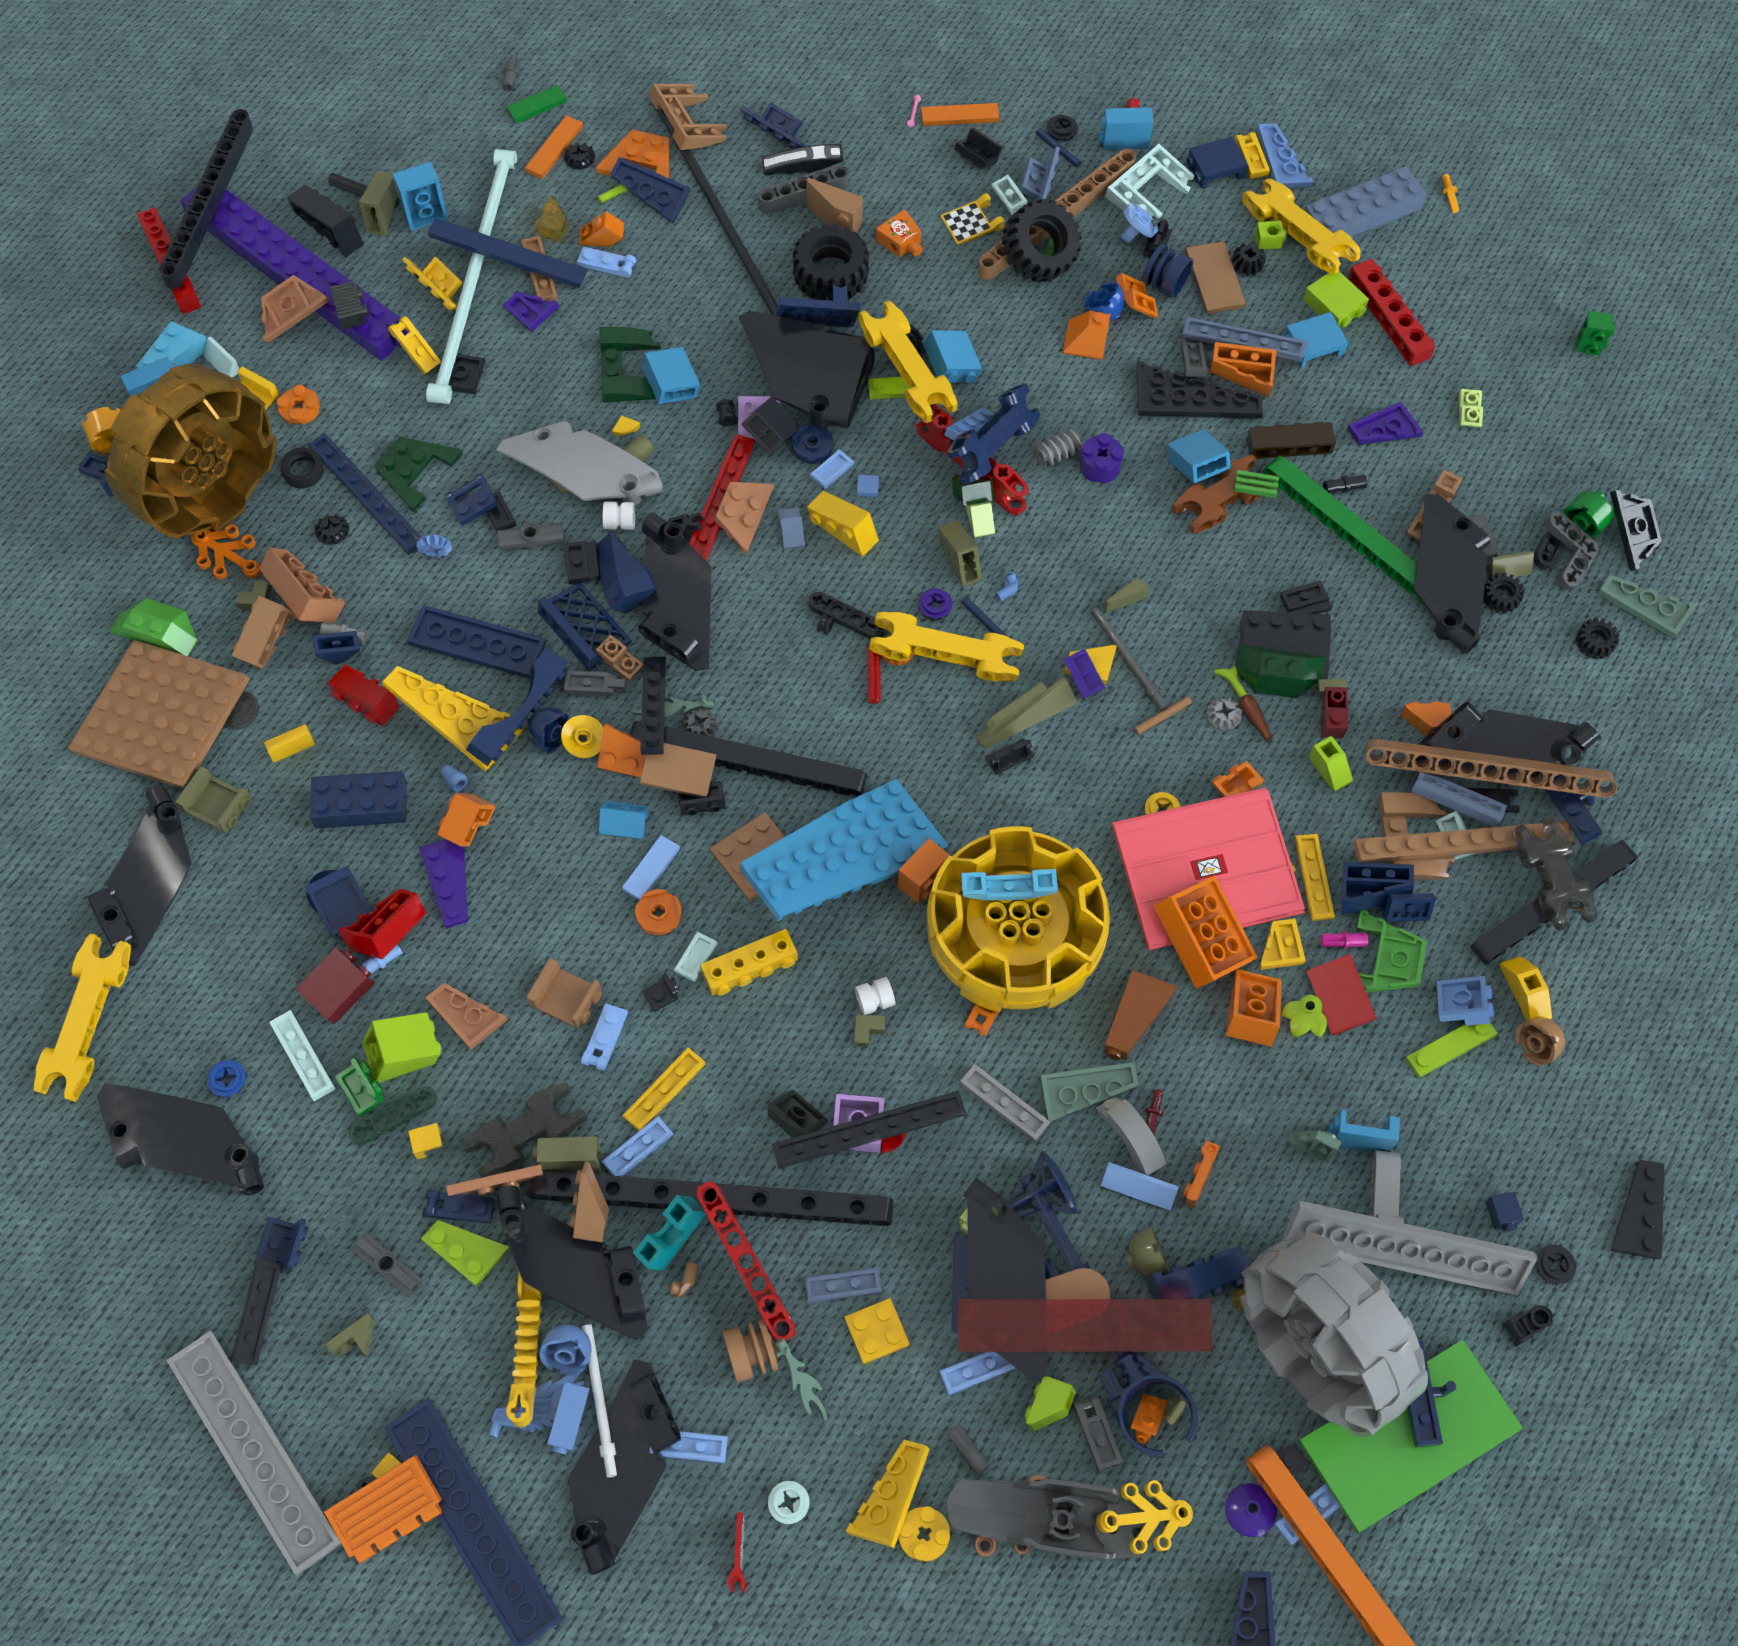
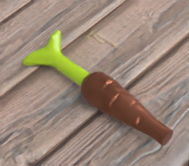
M1235 666L1231 669H1216L1214 671L1215 674L1231 683L1240 698V709H1242L1243 714L1259 731L1265 742L1272 740L1273 736L1268 729L1258 702L1252 695L1246 693L1237 678L1238 669Z

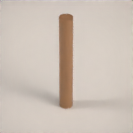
M1186 696L1134 727V731L1137 735H1140L1192 704L1190 697Z

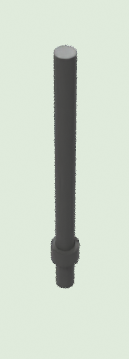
M1095 607L1091 611L1113 644L1117 646L1116 648L1146 689L1145 693L1148 698L1153 699L1160 711L1168 708V705L1160 695L1158 687L1151 683L1099 607Z

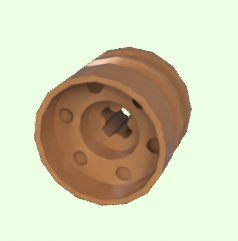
M763 1318L757 1320L760 1331L756 1333L752 1322L748 1323V1335L743 1336L738 1326L722 1331L737 1383L753 1378L752 1366L758 1365L762 1375L766 1374L764 1362L767 1361L770 1363L772 1372L779 1370L777 1365L778 1358L775 1355L777 1352L776 1344Z

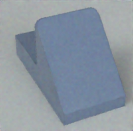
M799 508L778 510L784 549L805 547L802 517L800 516Z

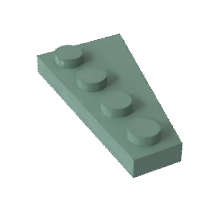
M1613 575L1609 576L1598 592L1600 596L1673 639L1696 607V604L1691 602L1686 604L1678 601L1679 598L1673 596L1665 597L1657 594L1656 590L1639 588L1638 584Z
M1135 1062L1040 1075L1046 1117L1050 1122L1139 1086Z

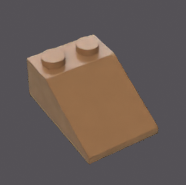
M811 178L807 179V207L828 226H833V224L839 225L841 228L845 226L850 228L851 232L855 231L857 233L862 224L863 197Z

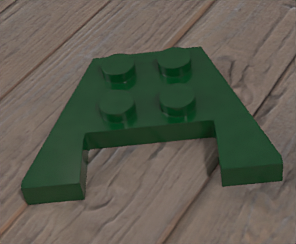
M399 436L374 467L408 505L410 510L415 512L425 500V496L411 488L410 485L433 458L452 467L463 453L458 448Z

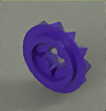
M933 588L926 590L919 597L918 608L923 616L929 617L930 620L933 618L941 620L942 617L948 616L952 610V598L942 589ZM933 598L939 604L938 610L931 606Z

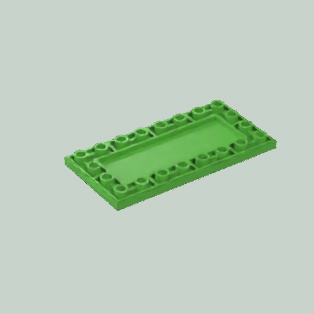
M1464 1340L1459 1341L1427 1361L1432 1387H1442L1448 1381H1453L1456 1384V1390L1448 1396L1434 1398L1443 1440L1442 1445L1415 1447L1408 1408L1395 1420L1384 1425L1371 1436L1361 1437L1354 1435L1348 1428L1330 1421L1298 1441L1357 1534L1523 1429Z

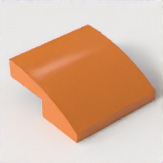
M1123 273L1117 275L1116 280L1122 288L1126 303L1134 310L1157 318L1158 312L1155 298L1147 295L1145 283Z

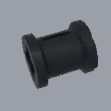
M730 399L720 400L716 404V409L720 414L719 424L723 427L732 426L737 423V417L733 411L735 405Z

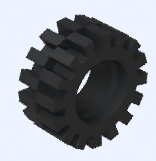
M1504 572L1502 576H1500V573H1496L1495 576L1492 575L1484 587L1483 600H1486L1484 604L1486 606L1490 604V610L1496 608V613H1500L1501 610H1503V614H1506L1508 611L1510 613L1519 606L1525 593V589H1522L1524 587L1523 583L1518 584L1519 578L1514 580V575L1510 574L1507 577V573ZM1497 588H1504L1510 592L1511 597L1502 598L1495 590Z
M1594 618L1593 621L1589 619L1587 622H1584L1576 637V641H1578L1577 647H1582L1580 652L1583 654L1586 651V656L1590 657L1593 655V659H1597L1599 656L1600 659H1604L1605 656L1608 657L1616 648L1619 642L1618 637L1620 636L1619 632H1616V626L1611 627L1612 622L1609 621L1606 624V619L1603 618L1601 621L1598 618ZM1590 634H1600L1605 639V643L1598 644L1590 638Z

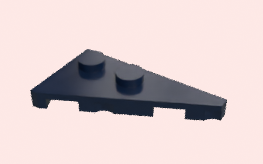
M955 1234L951 1330L958 1334L974 1303L968 1299V1240Z

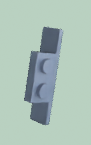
M1056 146L1048 154L1045 165L1032 157L1027 160L1019 187L1020 192L1035 201L1047 198L1052 188L1050 183L1056 173L1054 169L1060 159L1058 156L1059 147Z

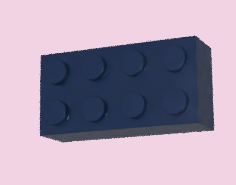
M403 771L311 777L310 819L315 829L407 822V781Z

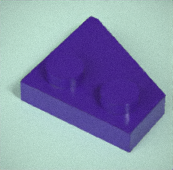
M516 292L503 304L504 309L531 332L560 307L555 300L549 302L542 300L541 297L529 296L522 292Z

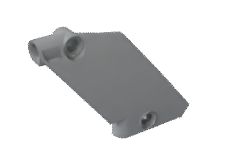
M558 422L502 440L497 448V452L543 474L576 495L582 501L622 498L623 502H634L636 506L641 502L642 495L648 497L664 492L657 470H654L616 445L586 430L574 433L568 422Z

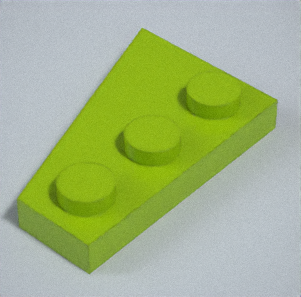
M437 1220L421 1238L424 1243L476 1287L510 1249L506 1245Z

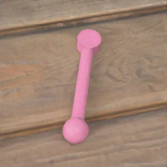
M915 95L913 98L915 102L911 118L907 122V126L910 128L915 126L914 118L918 102L921 100L920 95Z

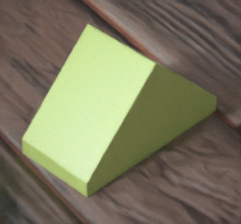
M989 501L965 506L974 538L995 534L992 506Z

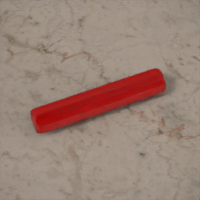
M868 646V702L870 704H878L881 701L880 654L872 652Z

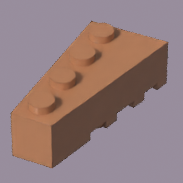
M268 548L259 570L285 601V604L292 610L295 617L303 622H336L346 602L341 598L336 599L333 597V591L328 586H321L317 582L319 578L315 574L304 570L305 565L288 550Z

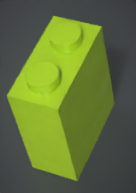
M1340 271L1336 274L1328 273L1308 286L1303 298L1319 315L1331 312L1339 327L1342 326L1343 328L1348 326L1356 316L1359 318L1364 315L1369 300Z

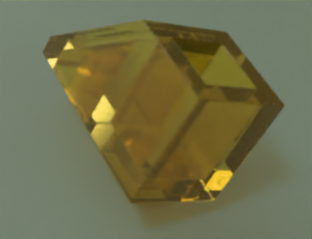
M551 195L548 203L544 204L541 217H538L536 221V229H538V235L541 238L562 243L568 230L567 218L556 197Z

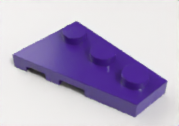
M1402 402L1353 422L1347 428L1358 445L1416 438L1423 435L1422 429Z

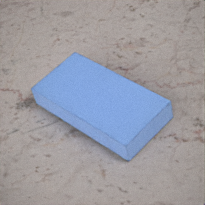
M839 449L810 474V478L826 489L852 467L854 461Z

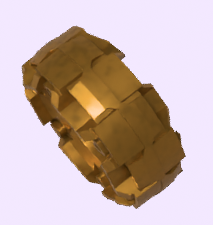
M185 364L170 368L169 372H166L156 383L149 386L141 394H133L117 415L111 427L115 436L107 468L105 469L109 488L114 496L141 521L172 538L180 539L182 535L197 534L211 528L215 531L224 528L246 510L245 505L263 476L271 471L276 453L277 437L272 434L271 422L264 408L266 404L236 379L227 374L213 371L203 364Z

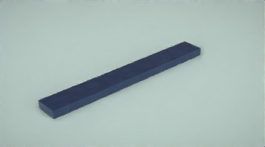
M438 218L434 219L428 231V237L577 288H580L586 276L587 269Z
M325 433L308 444L309 448L318 454L326 467L408 555L418 549L416 547L417 540L421 536Z

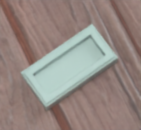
M697 931L676 965L674 972L695 982L701 973L700 964L708 961L718 942Z

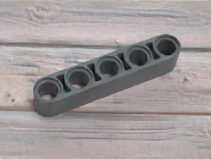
M836 165L763 188L758 193L759 210L764 214H770L807 202L808 178L845 190L849 185L848 168L844 165Z

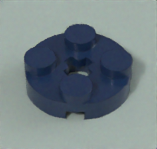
M810 424L801 426L792 437L793 453L798 459L808 464H816L825 460L833 450L831 432L826 427L819 428L810 426ZM811 441L813 443L816 441L817 443L815 446H810L808 442Z

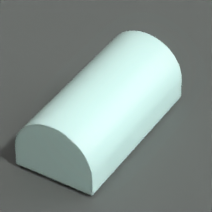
M1009 175L991 184L992 189L1011 215L1028 203Z

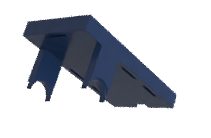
M832 282L833 301H829L827 296L826 300L780 297L773 315L827 326L853 327L861 311V303L848 302L847 283L846 286L839 288Z

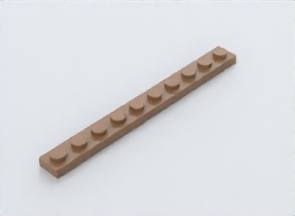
M1561 821L1356 839L1353 845L1358 862L1372 863L1570 845L1573 839L1567 822Z

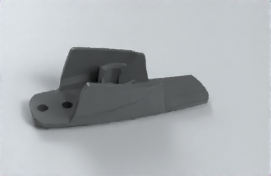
M961 1479L951 1490L946 1501L947 1514L955 1530L1037 1548L1049 1553L1084 1559L1112 1561V1558H1140L1144 1554H1134L1130 1550L1129 1544L1135 1538L1132 1534L1133 1529L1138 1528L1141 1531L1145 1523L1119 1526L1113 1534L1103 1533L1097 1527V1516L1107 1510L1114 1511L1117 1515L1143 1512L1134 1504L1118 1500V1491L1114 1488L1054 1479L1019 1483ZM1108 1516L1107 1523L1113 1524L1112 1518ZM1136 1541L1135 1546L1140 1551L1141 1543Z

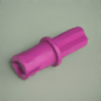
M1342 931V933L1323 934L1320 937L1322 947H1342L1343 949L1348 947H1367L1368 935L1366 932L1347 933Z

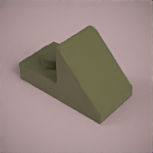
M367 1313L325 1343V1345L334 1356L338 1354L342 1356L348 1353L353 1348L352 1344L356 1342L361 1351L368 1357L375 1325L374 1319Z

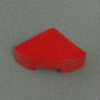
M906 1133L882 1139L881 1153H889L896 1150L903 1143L902 1141H904Z

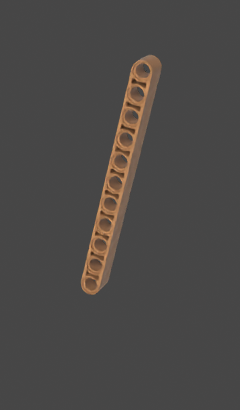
M1131 149L1120 151L1056 199V205L1062 204L1066 207L1065 210L1068 213L1071 212L1075 217L1104 195L1112 183L1135 165L1136 153ZM1030 226L1029 228L1030 241L1034 247L1050 236L1041 227ZM1002 241L979 259L978 274L984 280L993 279L1010 266L1007 262L1008 256L1003 253L1005 244H1002Z
M1372 739L1365 747L1367 761L1375 766L1598 797H1611L1617 791V784L1613 774L1606 770L1381 739ZM1374 749L1382 751L1379 755H1372L1370 753ZM1397 752H1401L1404 754V756L1401 758L1393 757V755ZM1420 755H1424L1427 757V759L1424 761L1416 760V758ZM1441 759L1450 760L1445 765L1439 764V761ZM1465 762L1473 763L1468 768H1464L1461 766ZM1488 765L1495 766L1491 771L1484 770ZM1509 769H1518L1514 774L1507 773ZM1535 771L1541 772L1538 777L1530 776ZM1556 775H1564V778L1561 780H1554ZM1580 778H1587L1585 783H1576ZM1610 781V784L1608 786H1600L1602 782Z

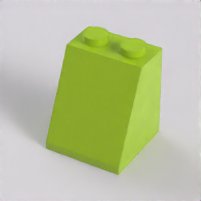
M427 1012L372 1021L362 1041L368 1065L372 1070L371 1076L373 1080L376 1079L380 1083L436 1063L441 1055V1046L435 1039L434 1023L429 1019Z

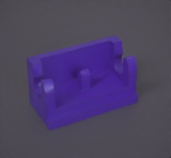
M1082 649L1063 659L1084 699L1106 688L1086 649Z

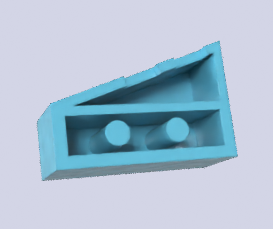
M171 321L136 367L138 369L168 356L171 364L176 363L177 366L193 364L197 358L204 354L207 343L206 336Z

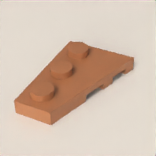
M443 983L425 997L428 1003L470 1050L508 1020L506 1016L498 1014L489 1009L488 1006L474 1001L468 995L446 983Z

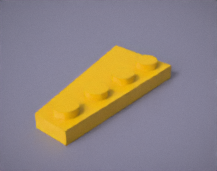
M903 1440L888 1463L886 1473L872 1488L874 1491L866 1504L863 1502L858 1510L859 1515L853 1524L850 1523L845 1530L848 1534L892 1548L895 1547L930 1450L926 1445Z

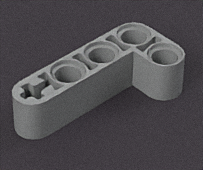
M1374 1150L1371 1183H1374V1187L1371 1190L1370 1207H1373V1211L1370 1213V1216L1404 1223L1403 1217H1399L1400 1153Z

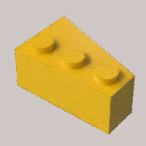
M822 491L807 506L810 514L809 518L815 525L822 527L862 557L879 541L870 512L825 491Z

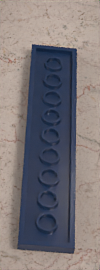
M429 1398L425 1399L385 1426L384 1429L404 1461L414 1455H417L442 1499L438 1503L442 1510V1513L437 1516L513 1645L528 1646L563 1621V1617Z

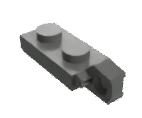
M566 671L564 694L614 695V692L626 693L627 684L625 679H616L609 672Z

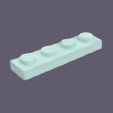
M291 1010L270 1021V1025L313 1101L335 1090L334 1085Z

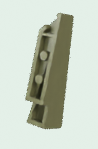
M1062 677L1048 689L1042 682L993 715L986 722L988 727L976 734L975 738L986 749L1077 704L1068 680Z

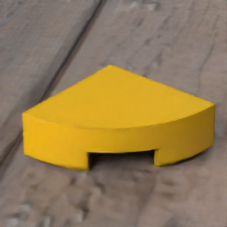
M621 415L612 433L614 436L620 437L632 432L634 433L641 427L640 422Z

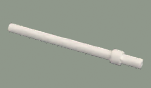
M591 1324L582 1326V1330L589 1336L592 1345L588 1366L601 1439L599 1449L601 1458H604L607 1478L617 1476L614 1460L616 1450L615 1444L611 1442L593 1328Z

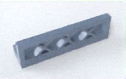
M1420 772L1411 791L1494 827H1497L1499 822L1502 821L1507 807L1505 804L1431 773Z

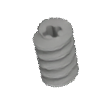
M1069 429L1065 433L1058 434V436H1052L1051 439L1038 442L1035 447L1037 460L1040 466L1045 469L1046 461L1052 466L1054 464L1053 458L1059 463L1061 462L1060 455L1066 460L1068 459V452L1071 456L1076 455L1075 449L1078 453H1081L1082 443L1077 434Z

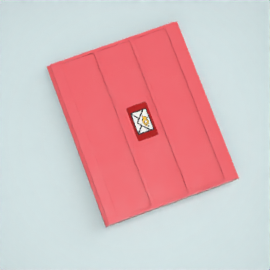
M1267 788L1116 821L1111 824L1148 951L1173 945L1153 906L1213 876H1216L1242 928L1305 913V907Z

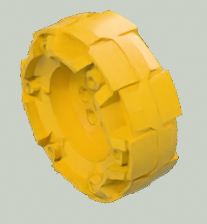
M1012 826L990 830L989 835L970 842L953 856L949 855L937 873L928 900L926 915L928 941L932 957H935L946 976L961 989L960 995L981 1007L1001 1012L1003 1008L1026 1010L1046 1006L1048 1009L1055 1007L1071 998L1084 986L1086 979L1094 972L1104 952L1109 933L1110 914L1108 900L1102 887L1103 879L1092 861L1078 847L1072 849L1067 844L1053 837L1033 832L1032 827ZM1056 869L1058 893L1020 900H981L963 897L961 873L985 872V876L1031 874L1032 870ZM1037 911H1044L1047 915L1040 916L1037 914ZM1015 912H1020V913H1022L1024 916L1021 917V918H1018V917H1015V916L1013 915V913H1015ZM998 914L1001 918L993 919L989 915ZM1034 930L1038 935H1029L1027 931ZM1009 931L1012 932L1015 936L1006 937L1003 933Z

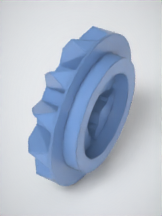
M426 535L417 540L416 547H418V552L423 553L424 556H431L432 558L437 556L441 558L442 555L447 556L452 545L448 539L442 536Z

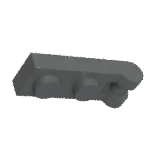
M1097 1394L1089 1396V1400L1083 1402L1080 1400L1072 1402L1098 1472L1122 1464V1457ZM1093 1409L1095 1416L1087 1418L1085 1412Z

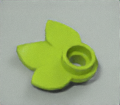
M1306 995L1300 1001H1291L1283 1008L1281 1015L1291 1019L1290 1031L1293 1037H1300L1309 1030L1319 1038L1324 1035L1327 1019L1322 1013V1002L1317 996ZM1312 1002L1315 1004V1008L1308 1010L1306 1004Z

